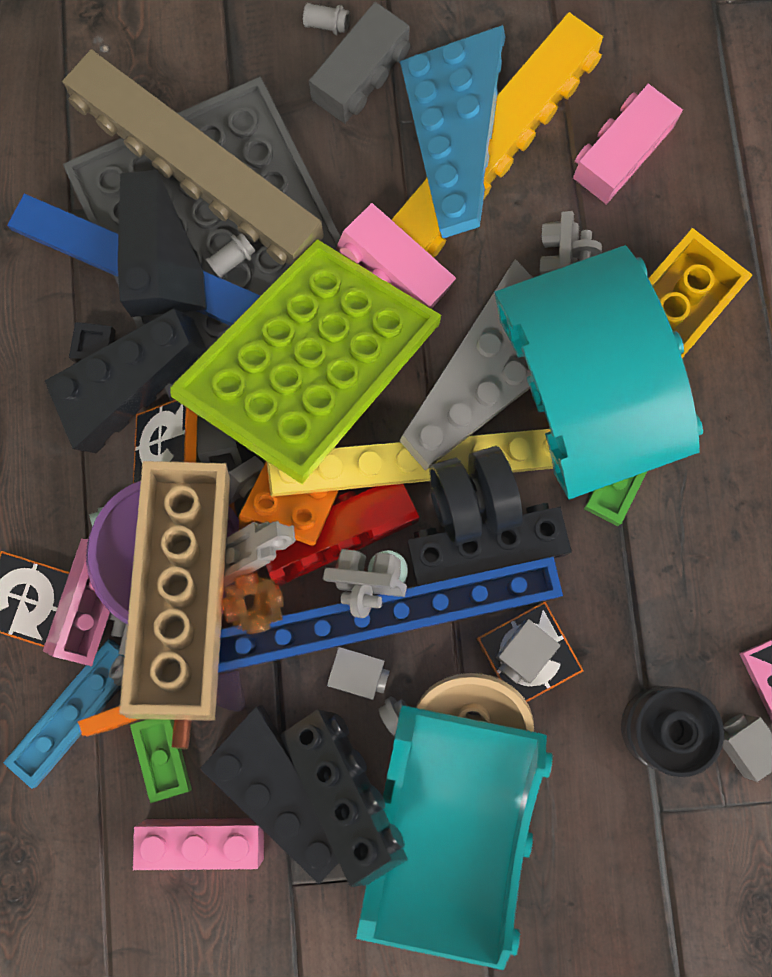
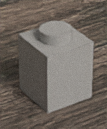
M525 620L495 656L502 663L498 669L516 684L521 679L526 683H532L561 645L531 620Z
M338 647L327 686L373 700L376 692L384 693L390 671L383 669L384 660Z
M739 714L728 720L723 725L725 730L724 750L744 778L756 782L760 781L772 772V732L761 717Z

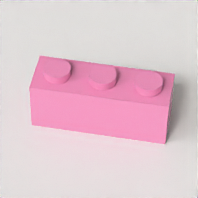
M647 84L639 95L633 92L620 109L622 114L616 120L610 118L599 131V140L593 146L588 143L575 159L578 166L573 179L605 204L614 197L671 132L683 109L650 84Z
M373 203L343 231L336 247L342 255L431 309L446 294L456 280L454 275Z
M81 539L43 651L53 657L92 667L110 611L100 601L91 584L86 563L88 539Z
M251 818L145 819L134 827L133 870L258 869L264 860V831Z

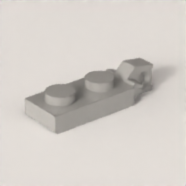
M278 521L262 524L253 522L227 537L224 587L270 563V560L276 558V550L286 549L296 541L294 526L283 525Z

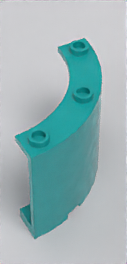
M626 245L494 292L500 323L517 357H525L531 372V376L527 377V381L539 412L545 411L551 430L545 433L551 455L554 475L568 499L700 452L699 436L703 434V426L695 412L691 388L681 356L684 353L682 338L677 331H672L662 304L647 277V268L641 257L635 258Z
M401 705L383 793L386 805L383 810L390 824L395 825L402 834L405 842L403 850L408 860L369 885H366L356 939L504 970L510 955L516 956L518 952L520 929L514 928L522 862L523 857H530L532 850L533 833L528 832L541 780L542 777L549 778L552 767L553 755L550 752H546V734Z

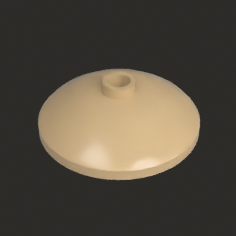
M464 673L444 678L432 685L422 695L416 706L418 709L534 732L533 716L523 696L508 683L485 674ZM470 711H475V712H478V713H480V714H478V715H470V714H468V712H470Z

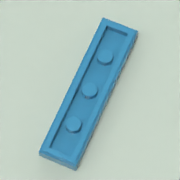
M108 639L96 653L92 667L86 665L3 762L31 789L36 788L80 737L82 733L78 721L99 714L122 687V685H115L114 679L109 677V671L113 662L121 655L119 654L120 646L112 639Z

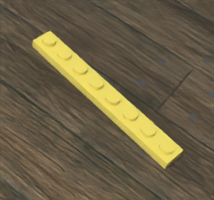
M542 429L469 436L436 463L456 457L463 464L469 475V454L492 446H498L506 456L513 473L553 469L545 433L551 430ZM401 442L333 448L303 484H300L267 461L271 497L430 481L429 468L425 471Z

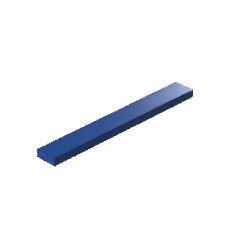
M27 194L22 196L7 224L12 231L118 277L117 233ZM203 271L207 310H198L197 312L232 326L260 295Z

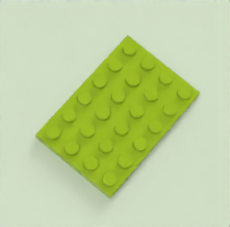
M317 239L170 387L171 397L300 484H303L438 327L441 314L387 281L380 279L369 270Z

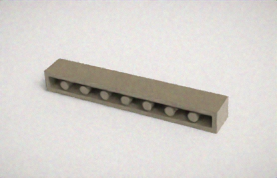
M92 49L63 79L62 82L70 94L68 101L82 115L90 113L94 116L96 123L107 134L114 136L116 133L123 138L126 147L136 156L142 157L143 154L152 160L153 167L161 175L168 179L173 176L180 181L181 188L195 200L201 197L209 203V209L219 219L225 222L227 219H230L238 225V231L248 241L252 243L259 241L267 247V253L279 264L284 265L287 262L289 265H292L317 239L321 241L324 237L322 222Z

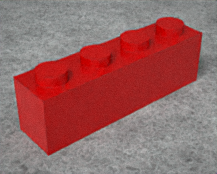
M404 484L374 486L356 495L355 491H350L335 498L334 502L336 505L332 506L315 545H309L296 540L286 549L276 550V558L266 564L271 580L279 586H283L338 560L342 549L358 551L418 523L419 515Z

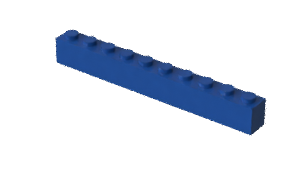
M554 557L406 589L405 597L376 595L382 597L381 608L371 607L368 616L365 618L354 617L351 614L350 605L340 603L222 629L220 634L218 673L559 598L563 596Z

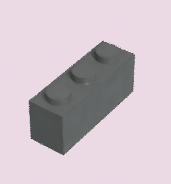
M374 2L309 80L311 100L344 124L353 114L358 115L364 108L367 97L373 89H379L384 84L389 70L396 61L400 63L407 56L411 46L409 43V25Z

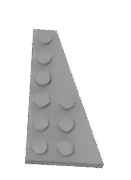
M515 259L495 291L533 277ZM495 293L492 294L400 439L401 444L425 471L430 465L435 464L530 389L527 377L531 376V372L525 357H517L500 323Z

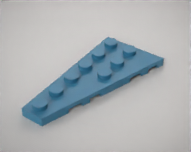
M503 25L400 61L442 238L480 227L485 191L484 176L489 162V139H492L498 95L497 80L502 65L501 50L505 42Z

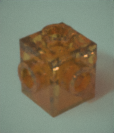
M253 572L233 578L235 585L224 587L226 598H222V611L226 622H232L233 627L246 631L247 634H255L270 629V623L283 620L280 609L283 607V598L279 586L274 584L273 579L259 578L258 573ZM251 594L254 598V604L251 608L246 609L243 597Z

